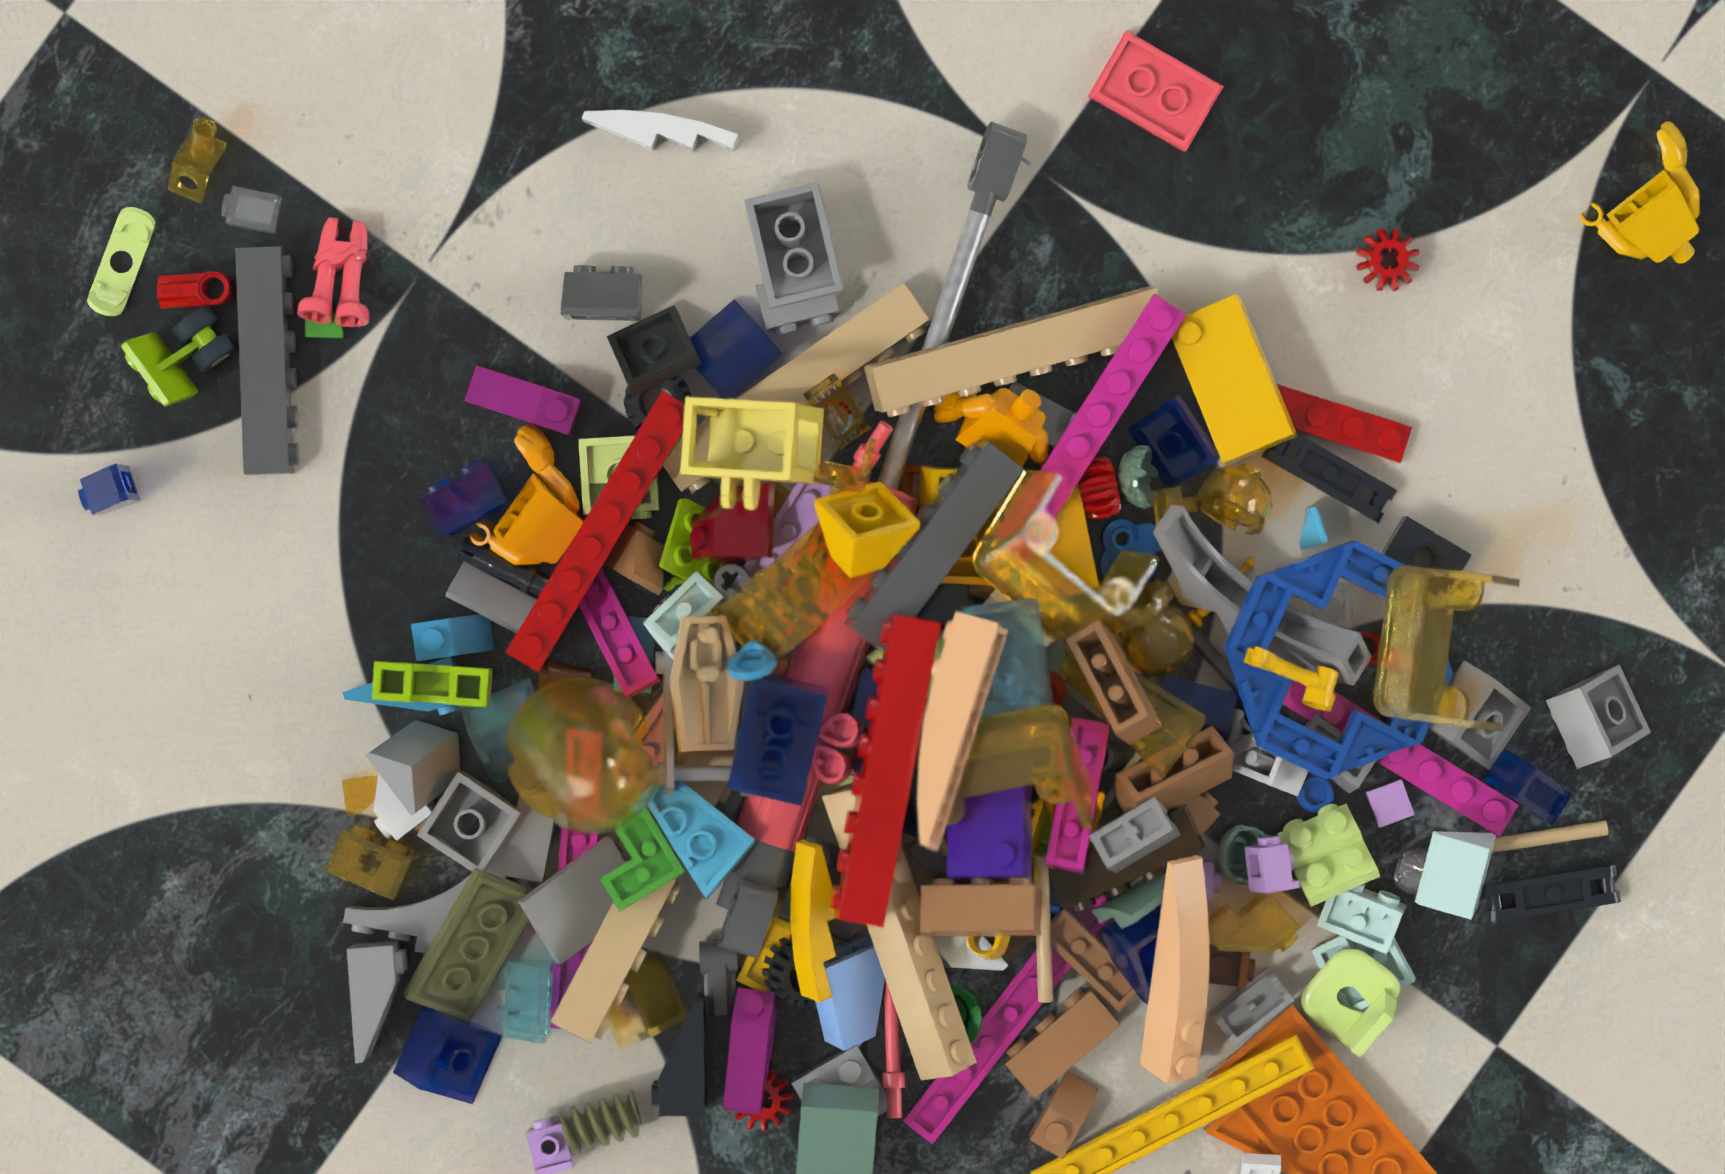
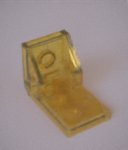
M818 520L775 561L755 574L722 601L712 612L716 616H726L731 634L742 647L751 640H757L771 650L776 659H778L806 639L867 582L875 571L850 578L831 558Z

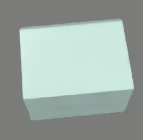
M1433 831L1415 902L1425 907L1472 919L1479 904L1496 835L1493 833Z

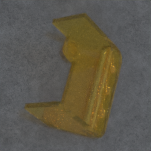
M1024 470L973 555V566L978 575L999 590L1010 601L1056 638L1067 642V638L1097 620L1106 626L1127 613L1141 593L1160 559L1156 555L1121 550L1096 592L1049 553L1056 542L1058 528L1055 520L1044 511V508L1063 478L1056 473Z
M1402 565L1394 569L1389 576L1373 695L1377 711L1386 717L1501 731L1502 723L1468 719L1469 699L1467 694L1458 687L1445 685L1454 610L1471 611L1478 607L1483 599L1485 583L1519 587L1520 579Z
M1045 705L980 718L941 839L940 848L943 856L947 855L948 825L959 822L964 816L965 804L963 798L1035 784L1039 796L1049 803L1061 804L1073 801L1083 829L1091 828L1093 786L1067 716L1061 709ZM922 733L920 734L917 749L918 762L920 758Z

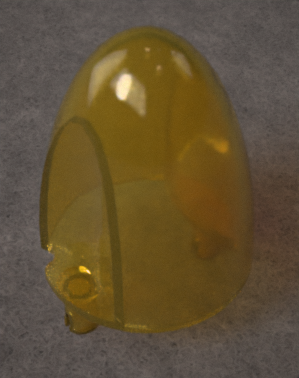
M566 678L542 687L521 705L514 715L506 735L505 745L514 755V762L508 767L507 773L520 797L535 811L552 818L558 826L578 833H606L617 830L633 821L645 809L653 795L657 783L658 766L654 758L643 749L642 738L648 733L649 727L637 704L629 696L625 697L622 690L618 687L595 678Z

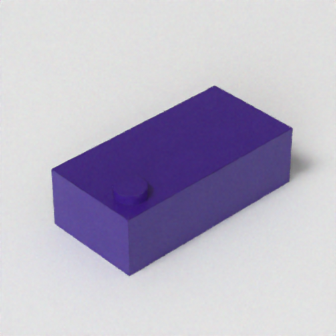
M1024 722L978 724L948 818L947 876L955 880V882H970V879L978 878L992 879L993 882H1008V879L1026 878L1032 881V729Z

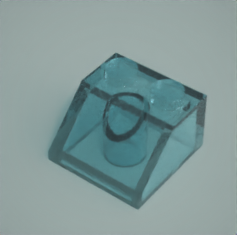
M530 678L492 693L489 707L460 706L468 736L493 784L563 757L546 711Z
M509 959L507 967L501 968L499 973V990H505V1005H498L497 1027L503 1028V1037L534 1043H546L550 1038L554 961Z

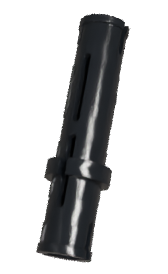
M468 537L464 539L460 547L462 550L458 551L456 557L458 560L465 561L519 586L520 591L528 594L530 591L539 596L550 579V576L539 572V567L533 564L530 567L514 565L483 545H475Z

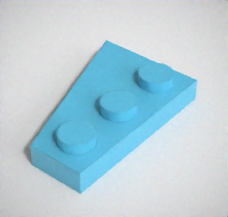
M674 781L672 796H664V785H657L656 782L643 797L644 804L707 901L755 845V839L682 781Z

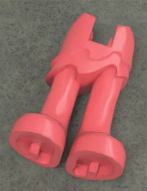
M330 217L324 224L318 251L314 257L316 261L313 270H318L312 297H306L300 301L297 314L299 317L315 323H331L335 274L343 269L341 293L335 313V323L343 327L364 326L369 322V310L360 303L359 289L362 265L366 262L368 235L366 225L362 221L353 220L352 231L349 236L350 242L337 241L339 237V219Z
M839 713L825 722L820 730L822 740L834 746L853 748L854 753L853 756L827 746L820 745L815 747L812 755L813 768L817 777L825 783L840 784L846 781L850 774L854 775L852 762L858 758L862 734L868 735L869 728H863L862 723L856 717L850 714Z

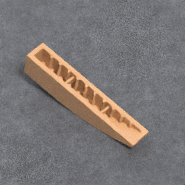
M955 612L953 621L950 620L947 623L943 635L945 647L942 656L935 660L931 676L934 681L923 725L919 758L918 817L920 844L937 852L1008 634V630L998 623L960 612Z
M1198 855L1170 861L1167 864L1140 1065L1167 1085L1197 1077L1207 1012L1209 924L1203 860Z

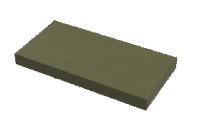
M474 868L403 991L405 998L470 1022L529 921L518 901L533 891V889Z

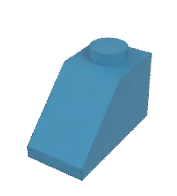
M480 614L411 624L416 661L495 650L491 620Z

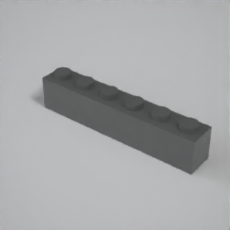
M281 246L235 248L244 475L294 474V466H298L300 463L299 444L293 443L292 428H298L297 405L291 406V390L297 389L296 368H290L289 354L295 353L296 340L294 330H289L288 315H294L293 293H287V278H292L293 276L292 256L286 255V249Z
M979 440L977 444L971 443L960 457L961 466L954 475L950 473L942 480L937 488V492L940 494L932 505L926 504L917 514L916 518L920 521L918 531L891 559L886 567L873 573L869 580V584L872 585L864 597L858 596L847 609L846 614L849 617L844 624L877 650L884 652L885 644L880 643L883 621H889L891 613L915 617L1023 472L1024 469L990 442Z

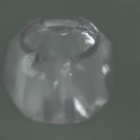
M1410 848L1403 851L1402 860L1398 859L1393 877L1394 883L1400 890L1407 894L1417 895L1428 851L1420 848Z

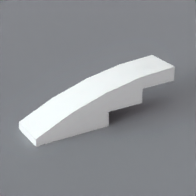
M604 110L584 111L582 116L583 122L652 151L659 137L691 151H694L699 138L734 152L739 141V135L701 121L664 113Z

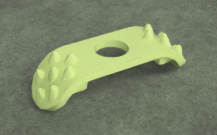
M135 207L121 209L88 295L87 302L94 311L106 316H117L123 312L155 228L156 222L148 212ZM125 251L131 255L133 265L128 272L118 273L112 269L110 259L115 252Z

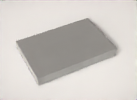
M605 836L518 901L556 964H563L594 940L613 903L600 878L626 862L611 837Z

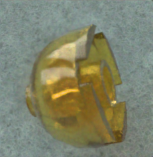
M1248 464L1217 468L1209 474L1194 498L1195 502L1202 501L1201 511L1217 523L1232 530H1235L1238 524L1248 527L1245 534L1250 535L1261 533L1273 507L1272 493L1268 484L1261 478V472Z

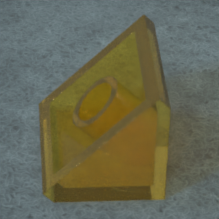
M659 950L647 954L637 972L629 970L623 982L629 985V988L620 1006L612 1003L606 1014V1017L612 1020L609 1028L618 1048L651 1038L687 1019Z

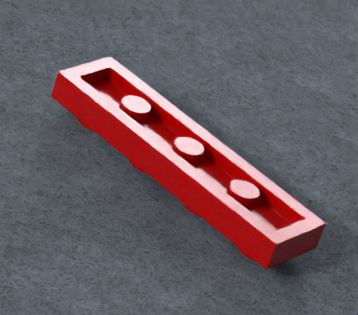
M1277 384L1295 430L1401 463L1412 430L1411 426Z

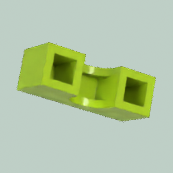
M375 661L372 700L489 707L493 668Z

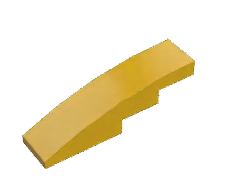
M802 839L796 842L791 878L790 923L793 958L801 995L817 1002H822L832 997L823 962L836 957L827 921L836 918L834 915L835 909H830V898L833 888L822 846Z

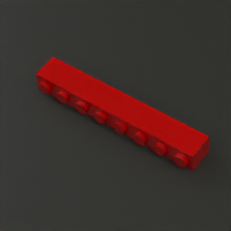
M665 391L660 393L505 653L537 672L542 669L683 434L685 403Z
M891 613L890 620H884L881 627L880 643L885 644L883 658H877L875 661L872 679L878 682L875 697H869L865 718L871 720L868 735L862 734L858 757L864 759L861 773L855 772L852 781L851 795L856 796L854 811H847L844 824V833L849 834L847 849H840L837 861V871H842L840 886L833 887L830 898V909H835L834 915L838 920L884 928L941 623L937 621Z

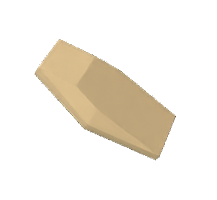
M726 616L681 617L670 676L679 751L734 750L744 680H736L730 677L727 671V662L736 653Z

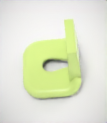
M1344 949L1335 953L1305 987L1301 997V1005L1305 1015L1312 1022L1342 1044L1350 1046L1351 1052L1361 1057L1376 1040V1037L1394 1019L1397 998L1400 994V983L1390 970L1367 953L1358 949ZM1347 986L1355 988L1370 1006L1362 1013L1341 1004L1337 998L1339 990Z

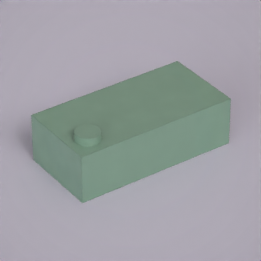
M803 1082L796 1174H873L879 1088Z

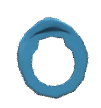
M751 640L729 658L727 671L729 676L736 680L750 681L770 674L778 664L771 650L757 640Z

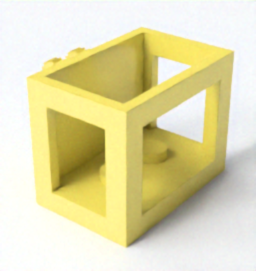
M686 397L680 474L722 479L721 504L724 508H733L735 506L738 480H744L743 502L745 508L749 510H755L758 505L760 481L819 485L824 409L798 403ZM697 415L711 417L708 462L694 460Z

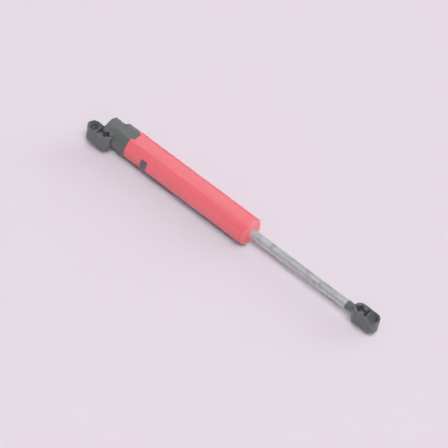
M992 121L985 130L967 188L974 191L975 194L922 350L948 343L996 200L1004 202L1013 185L1027 142V134ZM923 401L909 405L910 411L899 415L877 482L881 481L913 515H915L919 502L915 497L898 491L926 408L923 405ZM861 479L856 488L874 482ZM829 550L800 632L798 645L790 661L758 756L759 787L756 796L744 797L736 821V825L755 839V845L724 880L716 905L728 910L719 936V947L756 958L761 950L780 888L788 889L792 878L796 842L802 839L805 840L824 784L817 777L813 768V750L816 746L820 745L836 748V746L822 740L820 730L823 724L831 717L839 713H848L871 645L846 626L844 622L849 617L846 611L851 603L858 596L864 597L872 586L869 584V580L875 571L850 578L831 558Z

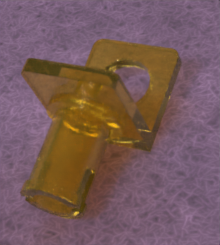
M200 118L193 124L190 135L172 162L168 183L170 191L197 203H202L204 200L209 175L224 153L227 145L226 142L215 138L217 125L210 119ZM186 176L191 178L196 183L197 189L186 188L181 184L179 177Z
M870 438L863 454L861 469L823 460L815 472L813 481L830 486L829 495L847 490L863 493L871 476L876 439Z

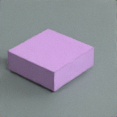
M1402 779L1365 792L1379 828L1415 815Z

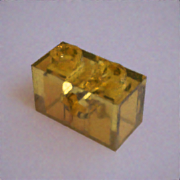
M354 824L352 829L347 827L342 829L324 871L388 899L396 900L415 859V856L408 854L409 847L391 839L388 840L387 844L373 839L375 834L373 831ZM374 851L377 853L376 860L381 862V864L369 870L366 868L367 861L362 859V857Z

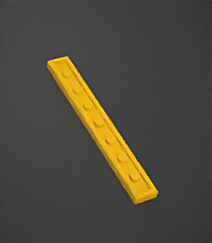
M1294 1034L1073 1148L1065 1154L1063 1159L1056 1157L1031 1170L1030 1174H1111L1313 1070L1314 1065L1297 1034Z

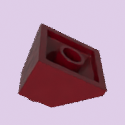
M760 482L759 500L755 510L746 509L744 506V485L737 486L736 502L733 508L722 507L720 492L692 521V531L690 534L691 559L728 563L772 558L775 482Z

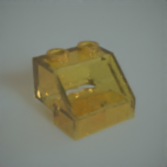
M1258 893L1237 913L1225 903L1208 918L1209 940L1219 951L1273 953L1280 949L1283 952L1299 938L1295 932L1301 928L1270 893Z

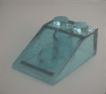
M1038 598L962 607L963 614L998 623L1008 630L977 730L1052 721L1054 701Z

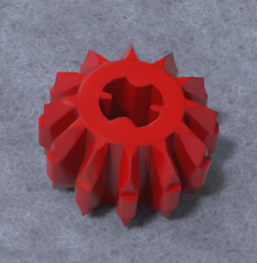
M1384 228L1377 230L1378 242L1370 235H1367L1363 241L1371 250L1358 248L1356 251V255L1359 257L1367 258V261L1356 265V270L1362 271L1368 268L1370 273L1363 278V282L1368 284L1375 277L1378 278L1376 283L1377 291L1384 289L1386 280H1388L1391 291H1397L1399 289L1398 278L1405 284L1412 282L1411 276L1405 270L1416 272L1420 267L1417 263L1409 261V258H1414L1420 254L1419 249L1407 251L1405 248L1412 242L1413 238L1407 236L1401 242H1398L1400 230L1397 228L1392 230L1389 240ZM1384 250L1385 255L1390 251L1396 256L1392 261L1395 265L1394 269H1391V265L1386 268L1381 266L1380 262L1383 260L1380 254L1381 251Z
M1095 456L1078 482L1084 514L1088 520L1110 518L1112 515L1119 514L1121 509L1112 461L1107 456Z
M773 1068L769 1071L765 1091L768 1092L767 1099H772V1103H764L761 1114L737 1112L735 1114L737 1121L743 1119L747 1114L750 1116L747 1122V1129L752 1130L755 1121L761 1120V1129L763 1132H766L769 1127V1118L779 1127L783 1121L777 1111L790 1115L792 1111L790 1106L780 1102L792 1100L794 1097L793 1092H780L781 1089L787 1086L789 1081L787 1078H782L775 1084L773 1080L776 1077L777 1070Z

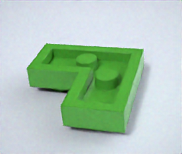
M646 807L613 826L632 860L600 878V881L619 912L684 874L685 871Z

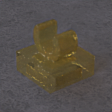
M1181 487L1152 491L1155 494L1153 505L1156 526L1171 504L1183 506L1187 513L1198 512L1197 497L1182 498Z

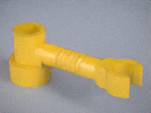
M1256 646L1254 649L1248 648L1244 659L1246 664L1266 671H1272L1296 682L1298 681L1306 687L1302 700L1304 704L1322 711L1332 710L1336 698L1333 691L1339 676L1337 671L1317 666L1314 673L1280 659L1263 648Z

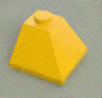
M881 481L815 499L814 506L830 556L850 578L883 569L920 528V521Z

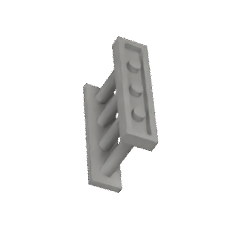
M740 640L737 652L751 640ZM663 648L662 651H656L655 672L656 674H663L664 762H657V785H664V796H672L674 781H733L734 785H740V796H756L759 787L756 679L744 680L739 725H737L734 748H739L740 762H734L733 766H674V744H678L676 729H673V702L670 687L673 660Z

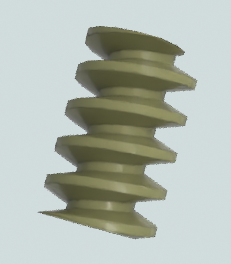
M632 1089L628 1090L627 1102H624L619 1094L616 1093L614 1094L613 1106H609L602 1097L599 1098V1110H595L589 1101L585 1102L584 1114H580L575 1106H571L570 1118L566 1119L559 1110L566 1142L575 1155L581 1152L582 1142L589 1150H594L596 1138L599 1139L602 1145L608 1146L611 1133L618 1142H622L625 1136V1129L633 1138L639 1136V1126L642 1125L639 1108Z

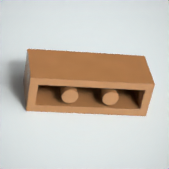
M1097 620L1066 639L1118 737L1131 745L1162 726L1112 630Z
M1211 726L1117 774L1115 800L1125 814L1153 797H1156L1168 811L1231 779L1233 751L1217 730Z
M983 878L970 879V885H955V880L934 879L932 885L921 886L920 932L927 936H1041L1042 890L1035 884L1031 885V880L1026 878L1008 879V885H993L992 879Z
M1080 988L1074 991L1063 1001V1004L1066 1006L1065 1009L1055 1017L1052 1013L1047 1014L1034 1026L1037 1032L1031 1038L1025 1041L1021 1037L1005 1051L1008 1054V1057L1004 1060L1005 1065L1034 1099L1120 1026L1118 1020L1090 988L1084 992Z

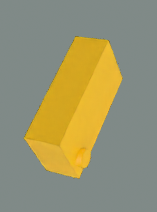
M1234 294L1185 315L1173 334L1172 340L1222 463L1230 465L1297 437L1298 435L1242 298Z

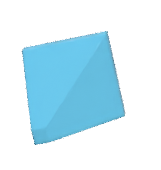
M1315 506L1307 508L1305 511L1299 541L1301 550L1326 543L1329 540L1318 508Z

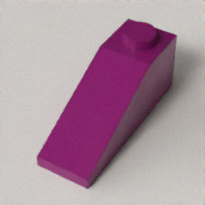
M477 365L464 400L571 437L583 404V400Z
M737 988L731 1022L723 1102L724 1110L761 1114L779 1011L775 992Z

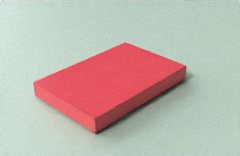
M1126 30L1088 97L1179 150L1186 152L1224 86Z

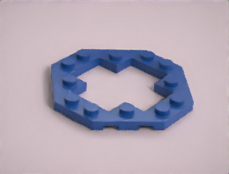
M1351 540L1255 577L1224 644V648L1258 748L1321 779L1328 780L1341 775V772L1357 766H1364L1387 757L1390 753L1403 748H1410L1423 742L1453 672L1449 660L1445 659L1439 639H1441V635L1433 610L1429 609L1423 591L1426 588L1421 573L1358 541ZM1341 577L1399 607L1384 642L1416 658L1386 724L1360 711L1352 710L1337 743L1278 714L1293 680L1272 671L1248 665L1244 662L1248 648L1254 649L1256 646L1265 650L1268 649L1292 595L1319 609L1325 610Z

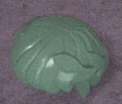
M1139 445L1125 453L1115 475L1119 493L1141 509H1147L1153 505L1155 494L1150 490L1149 484L1151 477L1158 476V470L1151 465L1152 450L1149 446Z
M1238 825L1229 829L1222 836L1217 848V864L1223 875L1231 882L1241 885L1249 884L1244 847L1258 845L1257 838L1269 835L1252 826Z

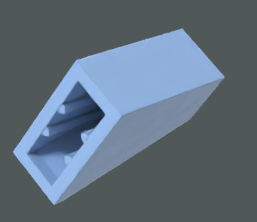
M869 932L834 947L836 957L823 962L832 997L822 1002L816 1001L824 1041L843 1051L856 1045L861 1047L862 1042L876 1036L885 977Z

